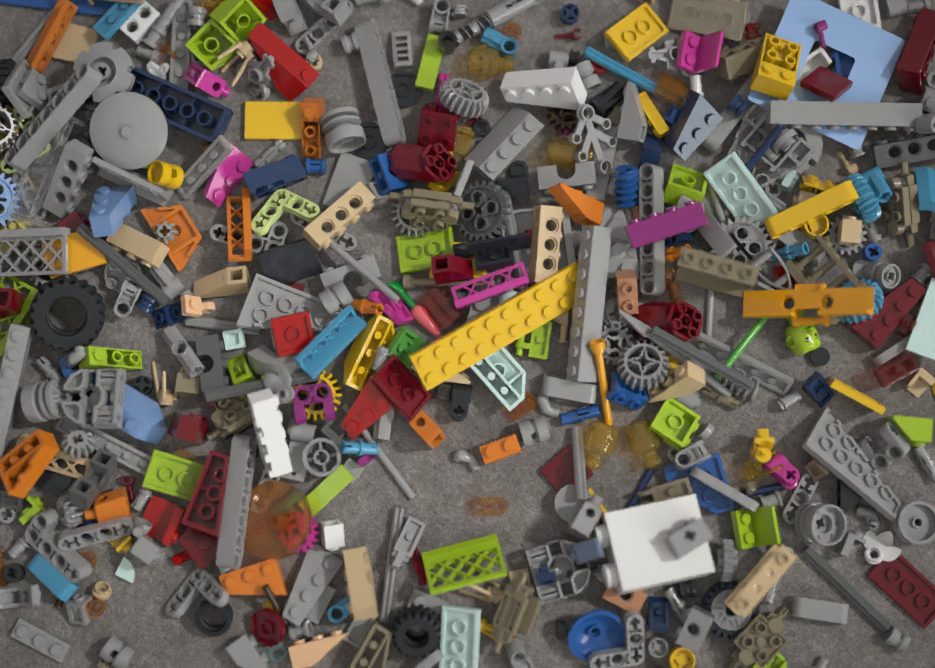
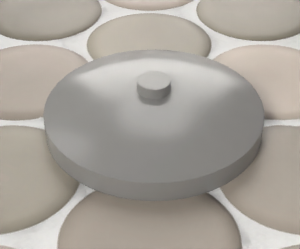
M120 92L107 97L95 109L90 121V138L96 152L106 162L121 169H138L155 161L163 152L168 140V123L162 109L151 98L137 92Z

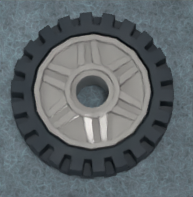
M722 581L714 584L704 594L701 602L703 609L716 615L709 630L715 635L726 639H735L755 616L760 613L759 602L745 618L740 614L737 616L735 613L731 615L726 613L727 606L723 603V600L739 583L737 581Z

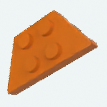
M183 205L141 209L140 211L153 232L158 229L156 224L162 225L164 220L168 222V225L171 223L175 224L173 230H177L179 234H175L174 238L176 241L171 240L166 245L170 248L167 254L178 272H182L203 239ZM166 229V231L162 234L166 237L167 233H170V231Z

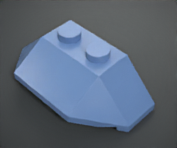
M125 383L121 430L136 439L159 445L168 429L159 403ZM107 391V392H108V397H109V400H108L107 405H112V404H111V393H112V391Z

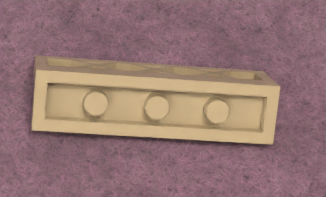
M24 433L17 438L16 446L26 439L29 434ZM57 443L59 451L54 456L56 458H53L46 467V470L74 478L79 476L85 478L90 468V461L95 453H88V458L81 456L80 461L77 457L71 460L69 455L64 454L61 444ZM59 458L64 459L68 467H59L56 460ZM77 464L85 465V474L78 473L74 466Z

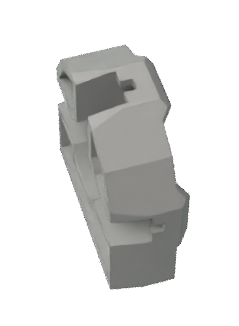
M80 369L71 374L63 388L67 400L62 401V408L66 417L87 429H122L126 371L123 369ZM93 375H97L96 385L92 383ZM92 389L94 393L87 396V392ZM107 391H112V393H111V404H112V405H107L108 400H109L108 392H107ZM73 394H79L81 400L79 402H72ZM89 413H93V425L88 424Z
M556 539L525 548L539 599L542 600L541 606L576 596L588 585L591 574L589 561L586 562L587 567L576 570L575 562L572 561L569 550H572L571 545L577 543ZM559 542L562 554L551 556L548 545ZM547 552V554H543V555H540V556H537V557L530 558V557H532V556L539 555V554H542V553ZM554 560L555 564L553 568H550V564ZM548 563L549 571H556L557 584L537 587L536 573H540V564ZM568 570H573L571 576L568 578L566 576V573L568 572ZM571 582L573 593L563 595L560 584Z

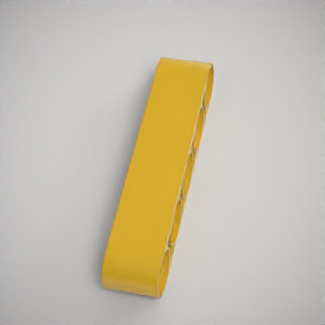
M845 181L766 219L764 224L771 239H776L859 199V196L852 181Z

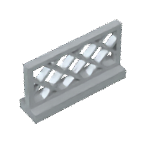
M95 156L92 159V162L100 169L97 174L99 177L118 186L134 185L137 195L162 207H167L174 193L173 190L149 183L146 177L129 169L118 168Z
M52 227L0 230V277L69 274L68 236H71L70 228ZM39 240L46 245L41 252L34 247ZM56 240H61L62 248L57 252L52 245ZM21 241H24L28 246L23 253L17 248ZM1 242H6L10 246V249L5 254L1 251ZM48 249L55 254L50 262L43 256ZM30 250L37 255L32 263L25 257ZM13 251L20 256L15 263L8 258ZM58 258L62 261V270H56L52 266ZM40 259L46 264L42 271L35 267V264ZM6 260L11 267L7 272H2V263ZM22 260L29 265L24 272L17 267Z

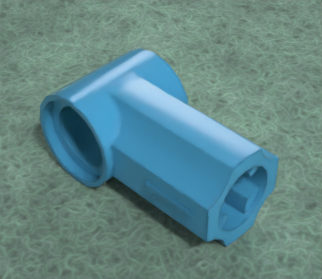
M490 27L485 30L480 40L481 43L498 51L506 58H512L517 53L518 44L514 38L506 37ZM510 44L514 47V49L512 51H506L504 49L505 45Z
M878 165L861 173V176L864 177L873 190L878 202L885 203L890 200L893 193Z
M344 597L329 609L328 617L332 622L339 623L350 615L348 610V602H351L350 597ZM339 608L342 611L340 619H334L331 616L333 609Z

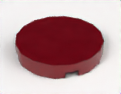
M262 608L256 611L250 618L251 633L258 638L257 641L266 647H273L284 639L286 632L285 624L276 611L270 608Z

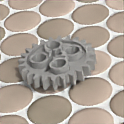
M735 216V222L728 218V225L722 222L721 226L729 235L733 233L741 244L746 243L744 248L753 257V260H750L743 250L738 251L737 247L725 258L735 260L737 255H743L746 264L756 260L769 249L768 244L773 242L772 240H767L769 233L764 234L763 232L766 227L760 228V221L754 224L753 217L746 221V216H743L742 221H739L738 216ZM738 229H747L748 236L743 239L737 235ZM758 243L761 248L760 251L752 253L750 251V244Z

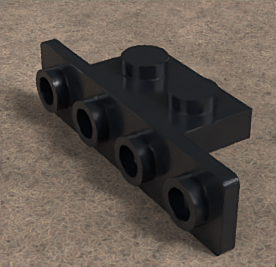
M519 233L453 244L454 255L458 257H474L476 271L513 266L512 251L530 248L531 243L529 233Z

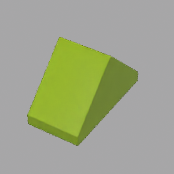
M244 353L227 360L234 385L256 380Z

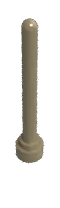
M404 274L403 289L412 290L416 286H456L470 280L436 285L434 279L416 278L412 274ZM480 281L476 282L475 287H487L488 284Z

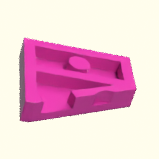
M380 290L372 291L368 295L374 303L383 304V312L398 326L410 324L414 320L401 298L397 303H394Z

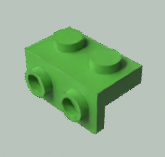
M401 325L387 348H389L390 355L395 354L410 369L412 363L408 356L423 348L426 340Z

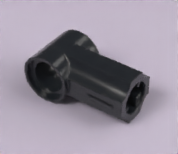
M614 82L604 93L594 96L589 105L593 107L600 117L607 118L612 113L614 106L624 98V86L620 82Z

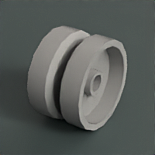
M923 501L901 503L902 507L896 519L890 521V527L894 536L908 544H924L935 538V508Z

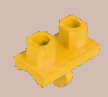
M757 429L756 436L753 437V443L750 447V455H754L755 459L760 463H767L772 455L771 450L775 440L774 437H769V429Z

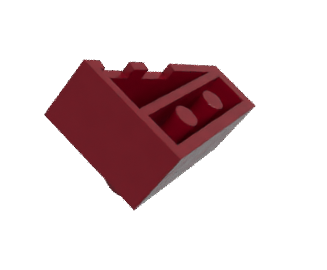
M174 411L167 434L203 445L210 422L206 421L207 417L191 412L187 416Z

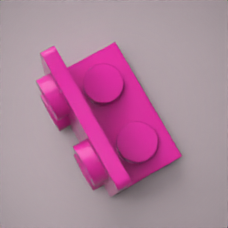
M688 30L682 31L675 67L692 75L717 68L720 61L724 32L718 31L700 37Z

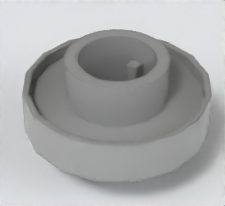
M794 129L782 130L774 140L772 148L776 153L781 150L786 152L796 143L794 139L798 133Z

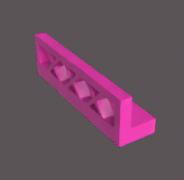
M522 261L513 266H508L456 285L450 289L455 300L456 309L460 310L531 283ZM521 267L524 276L516 279L511 278L510 275L513 269ZM501 275L506 277L504 283L497 286L492 284L495 276ZM482 281L488 284L486 290L474 291L476 282ZM461 288L470 291L467 297L461 299L458 298L456 290Z

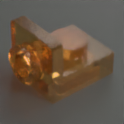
M526 392L524 400L511 411L506 407L505 409L514 422L538 407L535 397Z

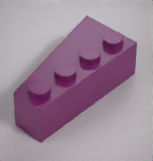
M695 200L684 203L685 207L677 209V206L665 209L666 213L661 215L658 212L649 214L647 219L640 221L639 218L628 221L629 225L625 226L631 248L635 249L679 233H685L695 228L706 226L708 221L702 203H696Z

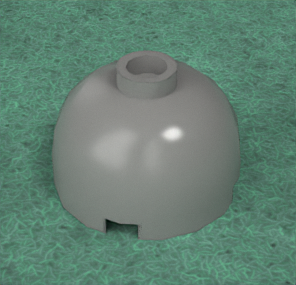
M317 438L310 441L302 453L304 467L315 476L325 477L333 474L341 463L339 446L328 438Z

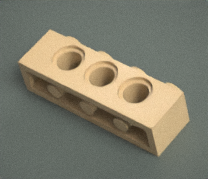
M359 181L304 228L303 236L317 251H320L322 248H328L332 244L333 238L342 236L349 224L354 225L361 218L360 215L364 211L368 213L375 206L374 201L376 197ZM350 203H357L359 207L352 208ZM336 215H343L345 219L338 220ZM322 227H329L331 232H324Z
M534 206L529 280L531 283H538L559 271L558 262L561 258L559 246L562 241L561 223L564 220L563 207ZM547 221L551 224L550 230L546 228ZM546 240H547V241L549 242V244H550V247H549L548 250L545 248V245H544ZM545 259L548 262V267L546 269L543 266V261Z

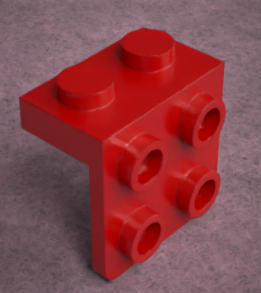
M152 496L142 517L153 525L147 535L161 540V543L167 546L176 543L180 536L179 529L183 525L181 521L186 508L158 496Z

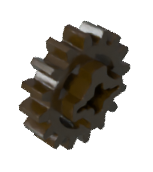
M547 107L549 124H554L555 130L560 127L561 132L568 129L569 133H571L572 128H576L578 122L576 110Z

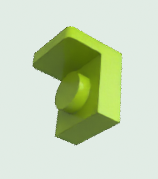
M33 495L26 497L32 507H27L21 513L23 516L18 520L23 525H29L36 514L46 510L42 506L44 502L37 495L35 497Z

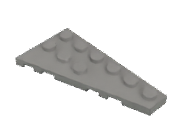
M827 405L821 411L802 448L890 521L896 519L902 507L901 502L889 486L882 483L878 477L880 474L876 469L873 470L867 463L869 459L854 439L844 432L841 428L842 423L839 419L835 420L830 413L832 410Z

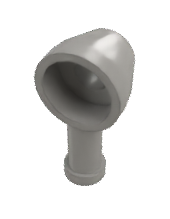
M135 517L132 535L138 538L141 535H146L151 530L152 523L144 518Z

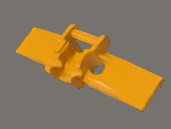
M825 283L795 284V288L791 290L744 291L743 318H792L793 327H799V325H823L824 327H829L830 317L874 314V287L826 288ZM829 297L832 299V305L826 308V298ZM788 299L794 300V306L791 309H786L785 302ZM815 309L819 310L818 315L821 316L800 317V312Z

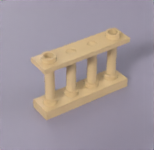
M783 544L780 547L772 545L723 600V603L737 616L740 614L745 618L797 557Z

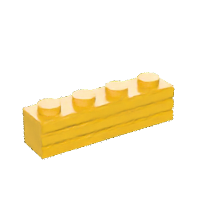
M645 91L640 93L639 97L649 127H652L653 134L660 139L667 135L670 129Z

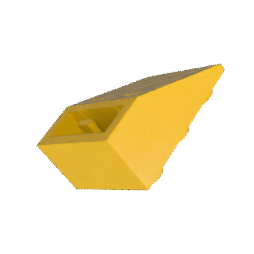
M766 33L752 74L750 89L786 101L795 87L802 45Z

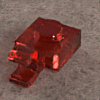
M910 314L904 315L900 321L901 326L897 334L905 337L907 333L910 334L917 324V321L914 320L915 317Z

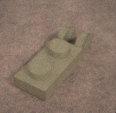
M688 476L640 490L636 494L637 497L653 495V500L643 501L640 503L641 506L693 495V490Z

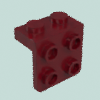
M430 102L425 104L420 109L417 145L427 146L440 143L448 151H453L455 148L457 122L461 119L462 115H456V113L450 112V109L441 107L437 103Z

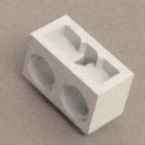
M145 1L119 29L139 46L143 42L142 39L152 29L151 25L157 23L161 14ZM144 12H150L147 18H142ZM137 26L136 31L129 32L130 27Z

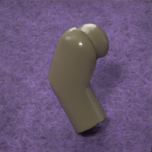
M752 481L729 485L739 492L746 491L749 495L756 492L755 483Z

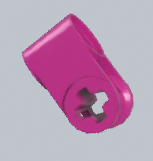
M777 452L767 463L763 464L765 471L781 484L783 488L788 490L796 488L800 477L799 471L781 453Z

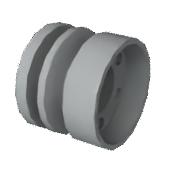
M339 107L324 113L320 117L322 131L325 134V143L330 153L342 154L351 152L366 143L364 129L360 126L361 119L359 118L357 108Z
M54 378L43 382L30 383L23 387L21 407L28 421L42 423L49 420L66 418L62 408V401L67 400V397L65 396L66 392L63 390L65 382L62 379Z
M811 501L801 505L795 513L794 529L797 535L805 541L830 546L841 541L845 535L847 520L844 512L837 506Z

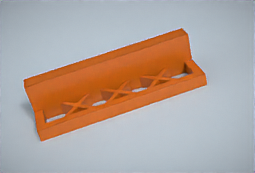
M68 0L57 1L26 60L30 67L41 73L45 72L78 6Z
M242 188V196H226L228 261H252L249 188ZM230 203H242V206L236 210L230 206ZM236 216L242 220L238 225L231 221ZM235 232H239L243 236L238 241L232 237ZM238 247L244 252V255H232V251Z

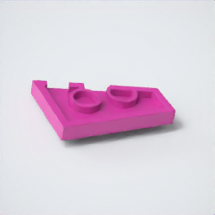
M230 142L229 144L234 150L214 173L210 175L203 193L217 207L221 206L226 196H229L244 177L243 172L248 171L254 164Z

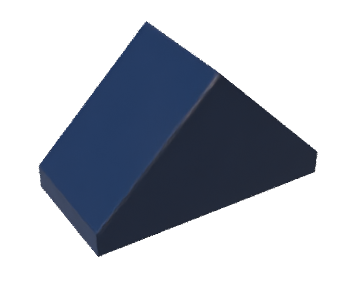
M646 133L638 170L645 163L659 165L664 137L659 139L658 136Z

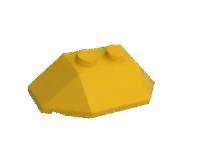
M375 315L366 323L367 327L355 338L344 361V384L360 392L370 376L377 371L371 368L376 355L375 349L378 346L388 347L396 335L394 322L382 315Z

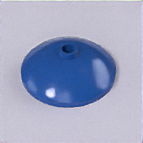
M608 610L586 612L571 625L567 638L568 645L577 658L588 662V656L594 651L622 647L625 640L624 624L615 613Z

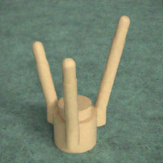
M245 39L242 42L239 40L233 47L217 56L219 60L236 50V55L221 69V72L229 68L239 57L241 59L246 57L231 83L232 87L239 80L248 65L247 62L254 57L252 53L255 49Z
M152 361L157 403L159 405H173V400H177V395H173L172 390L166 389V371L162 372V389H160L155 361ZM181 367L180 372L184 373L185 368Z
M493 580L488 581L492 587L488 586L486 590L475 584L469 586L483 593L484 596L461 589L458 590L461 594L496 605L504 593L500 589L501 585Z

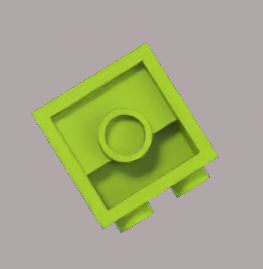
M675 399L664 400L649 429L663 437V442L679 451L682 448L686 449L691 441L689 437L691 433L694 434L699 428L700 424L698 421L701 416Z

